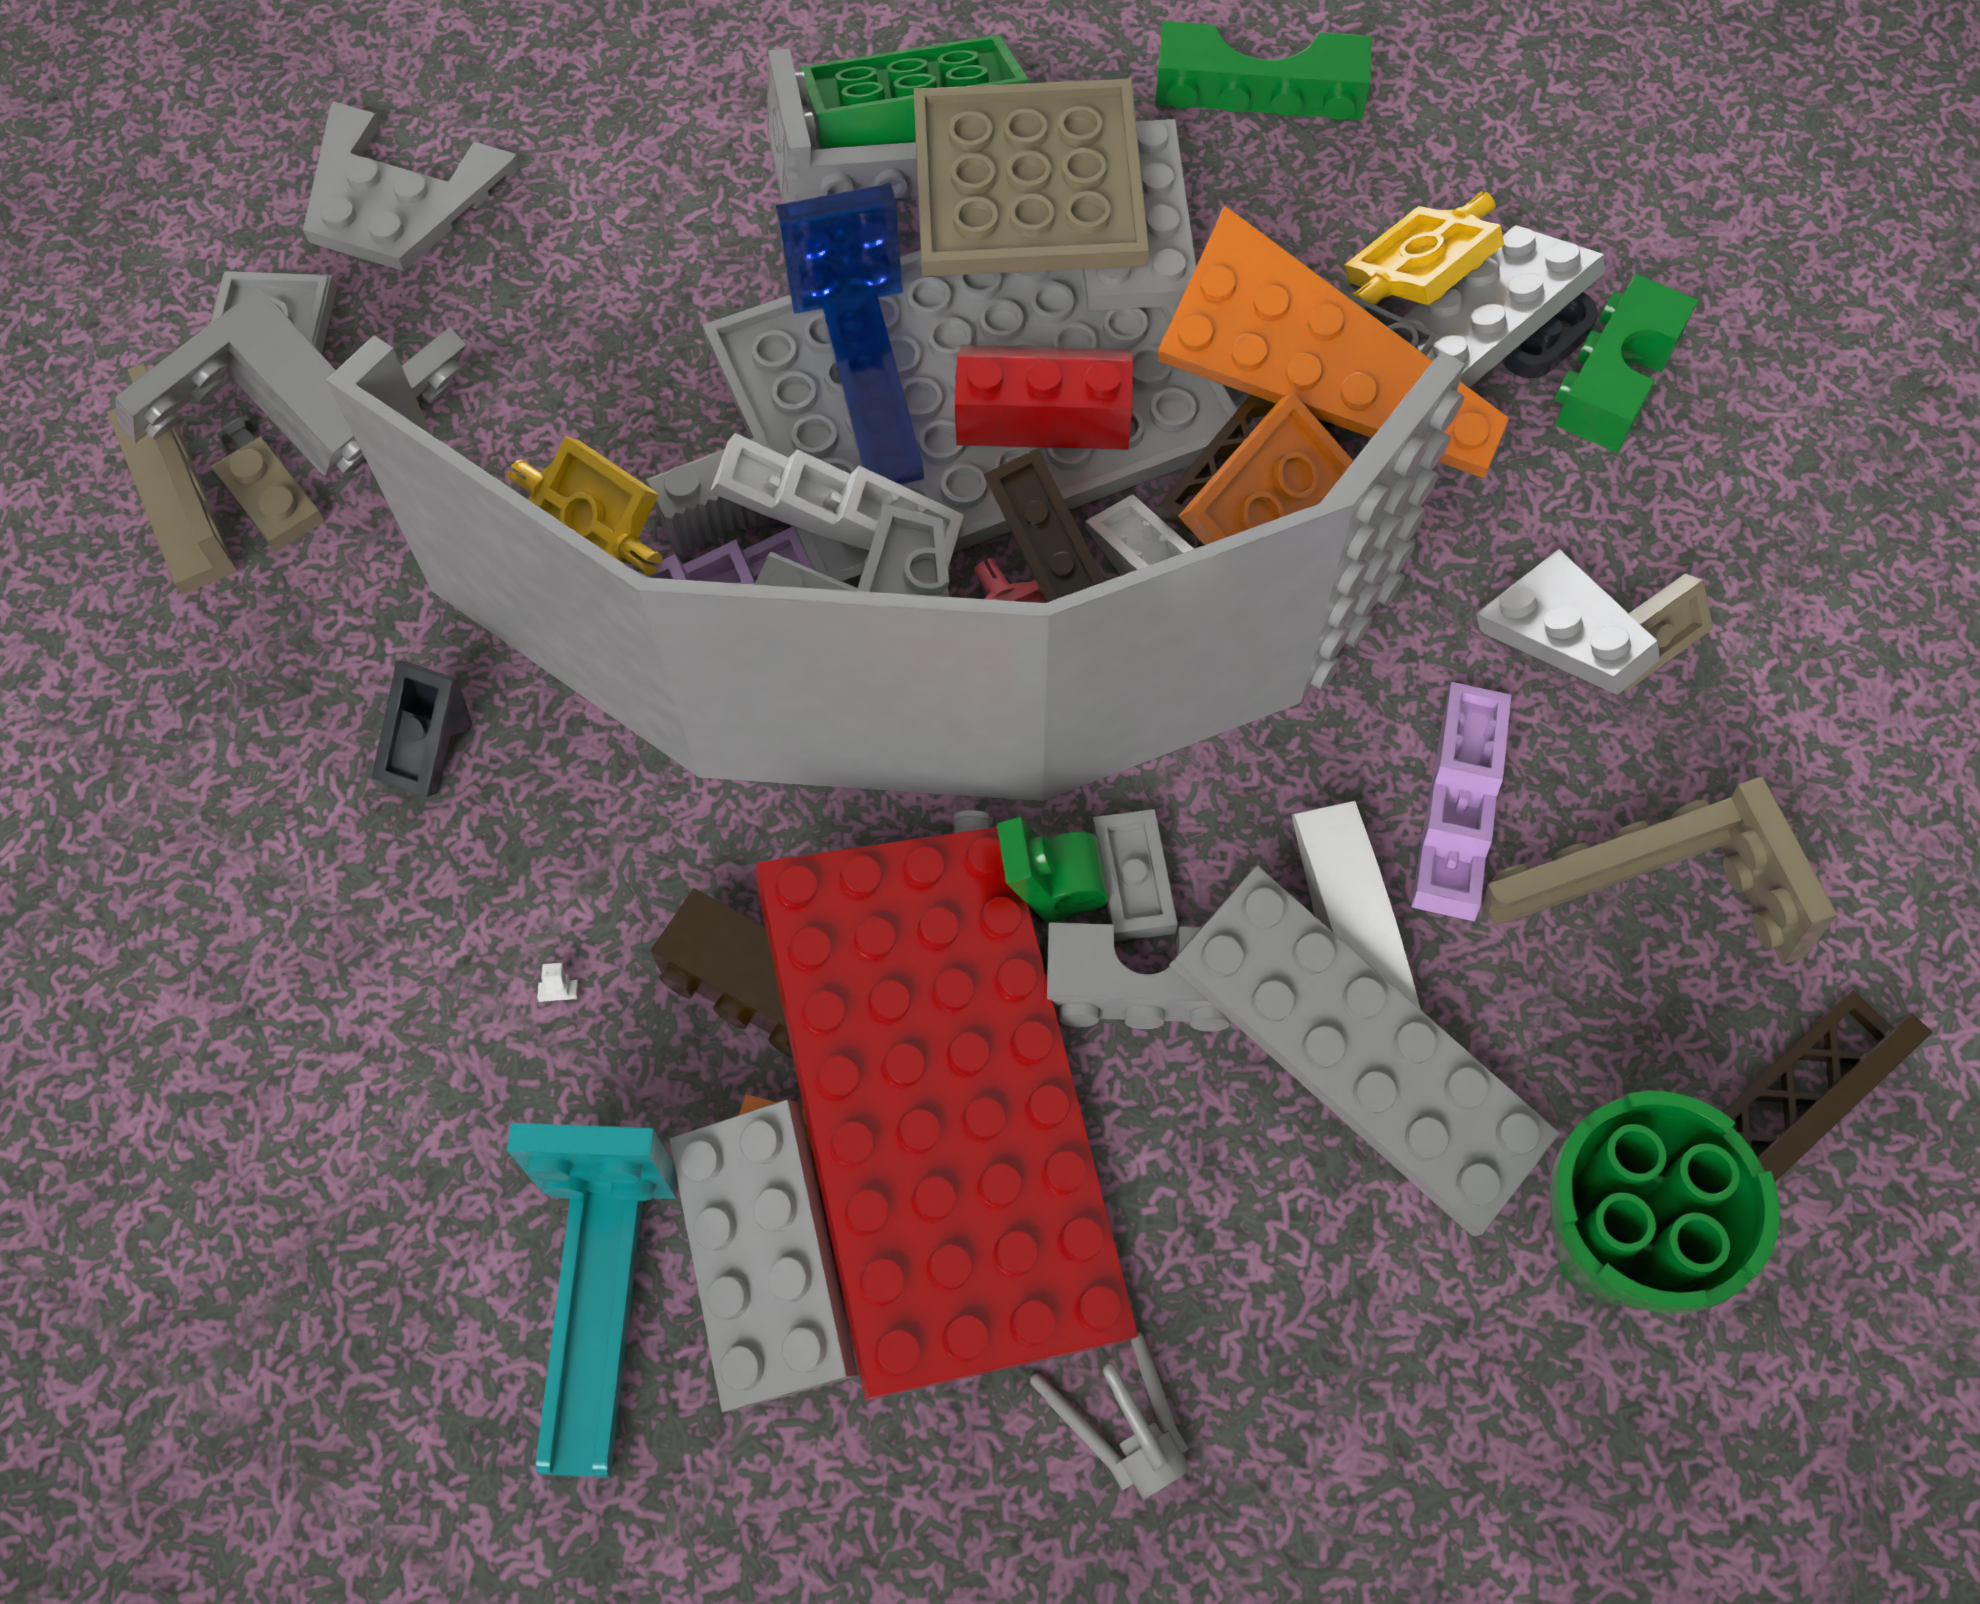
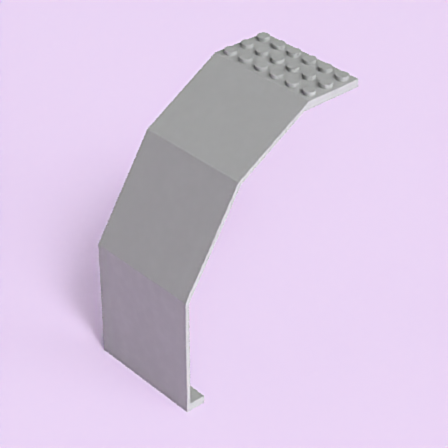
M375 335L360 347L326 381L431 591L699 778L1044 801L1299 704L1313 686L1320 690L1327 686L1340 665L1341 659L1336 657L1346 643L1353 648L1359 644L1373 621V617L1369 615L1370 611L1377 602L1387 606L1404 581L1405 575L1400 573L1415 548V543L1410 539L1419 528L1427 511L1421 505L1430 494L1438 478V473L1432 469L1441 459L1451 439V436L1444 431L1455 418L1464 400V395L1458 393L1457 388L1465 363L1441 351L1320 504L1048 603L644 578L432 436L394 348Z

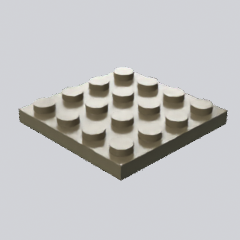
M1131 79L914 89L922 277L1148 266L1149 245Z

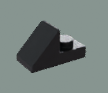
M403 660L396 661L372 779L424 797L438 793L451 735L471 730L472 726L457 678Z

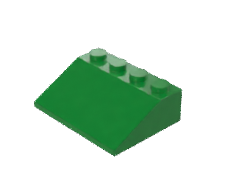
M1000 34L799 67L800 72H804L808 111L812 112L814 116L817 149L916 142L914 89L1029 83V79Z

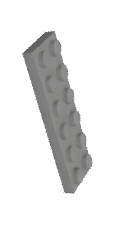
M1258 865L1249 872L1169 964L1181 977L1472 1236L1484 1233L1560 1134Z

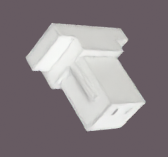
M543 964L542 982L538 985V1002L577 999L578 981L570 980L569 975L565 974L563 964Z

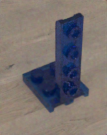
M891 183L775 205L793 312L798 314L818 309L822 310L861 467L897 484L924 480V469L878 299L879 297L903 293L897 209Z

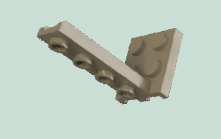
M1763 776L1738 784L1732 797L1711 805H1709L1707 800L1691 802L1676 810L1671 815L1672 819L1649 826L1646 821L1632 823L1615 832L1610 841L1591 848L1585 842L1568 846L1557 852L1552 857L1551 862L1529 869L1527 864L1509 867L1492 878V883L1488 884L1483 901V907L1489 919L1494 923L1504 924L1721 847L1726 856L1723 859V868L1729 884L1737 893L1744 892L1755 912L1752 915V923L1760 943L1768 950L1774 948L1782 965L1805 958L1836 918L1837 913Z

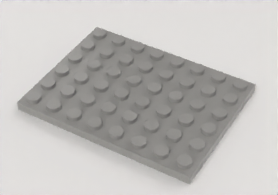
M921 250L702 325L706 342L750 438L755 437L760 445L788 458L798 449L849 474L858 466H861L963 514L964 517L953 553L1011 532L986 482L984 474L1037 448L956 445L954 402L957 355L961 345L1131 350L1133 380L1129 450L1038 447L1069 510L1192 465L1237 411L1223 384L1158 361V349L1178 308L1177 306L1087 311L1082 269L922 277ZM794 526L813 570L858 588L869 550L829 539Z

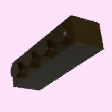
M693 888L650 950L661 972L659 976L660 981L669 989L685 998L691 999L695 992L715 1002L713 1010L725 1021L740 1029H746L749 1023H752L771 1034L768 1038L769 1043L793 1059L766 927Z

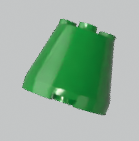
M1667 1091L1629 1093L1622 1099L1610 1102L1596 1109L1584 1118L1566 1138L1555 1160L1550 1186L1552 1236L1561 1271L1569 1280L1575 1282L1590 1295L1611 1304L1669 1314L1691 1313L1716 1306L1731 1298L1752 1279L1757 1277L1773 1252L1779 1230L1780 1207L1777 1187L1772 1172L1764 1171L1752 1148L1732 1128L1736 1122L1715 1107L1696 1098Z

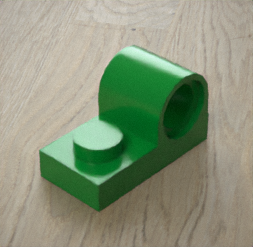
M1022 817L997 823L1006 883L1046 923L1093 911L1108 902V888L1099 840L1096 835L1087 832H1069L1049 838L1045 835L1038 836Z

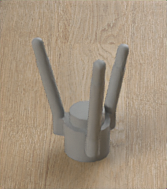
M1137 1332L1139 1337L1132 1339L1131 1343L1159 1427L1156 1422L1148 1426L1115 1365L1107 1364L1103 1368V1374L1114 1393L1113 1395L1134 1432L1133 1436L1119 1444L1126 1456L1124 1459L1113 1450L1041 1374H1032L1030 1377L1031 1385L1111 1470L1122 1491L1134 1484L1142 1500L1192 1470L1182 1454L1189 1448L1176 1428L1152 1356H1150L1144 1336L1140 1332Z

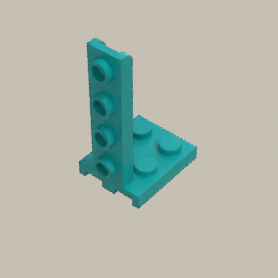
M511 1123L507 1152L543 1194L570 1199L536 1455V1472L539 1475L611 1478L643 1201L652 1198L677 1199L678 1181L675 1165L653 1128Z

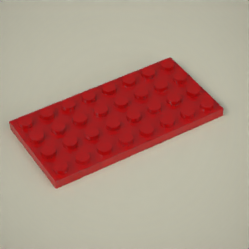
M997 827L757 862L754 874L864 1400L869 1401L1088 1351L1139 1337L1052 1000H1047V977L1028 903L1006 883Z

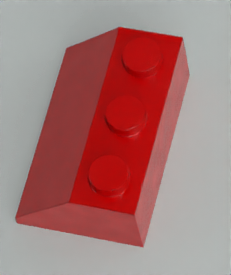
M961 345L957 355L954 402L956 445L1129 450L1133 380L1131 350Z

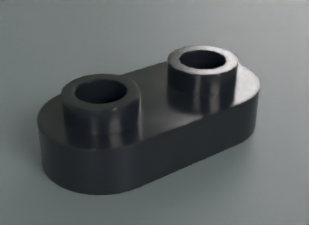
M1584 292L1579 294L1502 360L1505 367L1515 375L1524 378H1538L1548 374L1586 341L1598 316L1597 306L1593 299ZM1561 321H1565L1571 326H1563Z

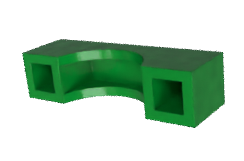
M1163 21L1155 105H1169L1176 108L1222 109L1228 112L1276 113L1281 116L1329 117L1333 120H1362L1370 87L1372 36L1319 32L1312 44L1302 52L1283 59L1265 60L1249 57L1234 50L1222 39L1215 24Z

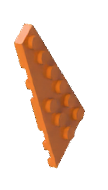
M1225 205L1158 349L1159 362L1273 403H1277L1281 398L1294 392L1315 418L1370 438L1376 434L1433 362ZM1459 382L1457 392L1464 395V400L1455 418L1444 431L1451 436V439L1439 463L1485 479L1507 427L1509 417L1462 382Z

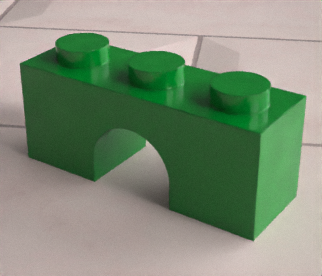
M1636 273L1624 294L1614 291L1599 320L1606 327L1602 333L1595 330L1590 332L1577 358V361L1584 364L1580 373L1569 370L1556 394L1554 401L1562 404L1563 407L1555 426L1618 453L1655 381L1634 371L1627 364H1641L1662 373L1690 320L1698 300Z

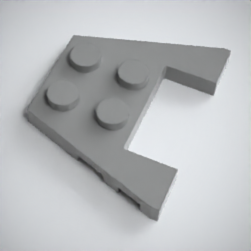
M333 102L329 109L303 231L309 243L405 271L453 229L451 222L469 207L477 208L489 198L488 190L503 177L507 180L513 177L518 172L520 164L515 153L473 142L450 181H444L361 157L380 128L376 114Z

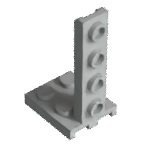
M790 49L768 50L767 133L787 226L807 223L809 205L918 197L916 142L811 150V146L816 144V131L813 113L804 112L802 107L807 104L804 72H795Z

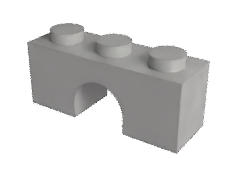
M1049 923L1047 1000L1053 1001L1056 1016L1059 1018L1060 1023L1071 1027H1089L1096 1025L1099 1019H1122L1131 1028L1154 1029L1163 1026L1164 1021L1190 1022L1192 1028L1201 1031H1220L1228 1028L1230 1023H1233L1170 966L1162 972L1149 975L1139 974L1126 968L1118 959L1114 949V924ZM1179 926L1175 957L1201 927Z

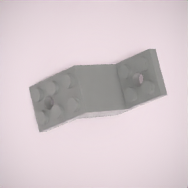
M260 287L252 291L115 397L118 426L135 443L147 434L152 439H157L180 420L181 416L177 411L189 401L195 398L199 403H203L215 395L226 384L227 380L223 375L228 373L324 477L337 467L345 474L365 458L326 381L336 370ZM451 327L402 365L417 402L423 397L429 404L436 401L453 386L455 381L452 378L462 369L458 361L466 344Z

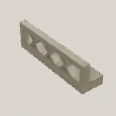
M144 363L127 369L132 383L148 372ZM117 410L108 411V417L173 582L180 593L185 594L238 572L177 423L157 439H152L147 434L135 443L118 426Z

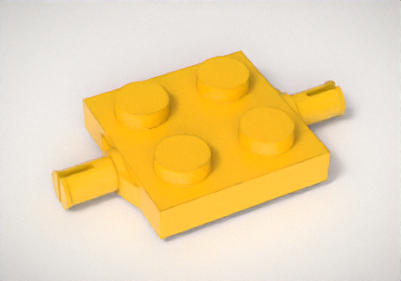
M1481 191L1463 207H1458L1455 210H1435L1422 206L1415 208L1344 264L1349 283L1361 286L1359 290L1351 295L1373 305L1377 304L1384 297L1391 295L1425 305H1430L1442 298L1446 291L1471 271L1479 268L1489 256L1504 245L1501 225L1481 220L1495 210V202L1492 196L1487 192L1483 195V191Z
M567 436L564 437L552 463L542 473L523 459L517 460L512 464L511 467L518 472L509 470L508 477L512 482L517 483L530 493L529 501L623 564L628 561L647 576L658 571L659 567L651 562L662 564V555L639 541V537L660 494L583 442Z

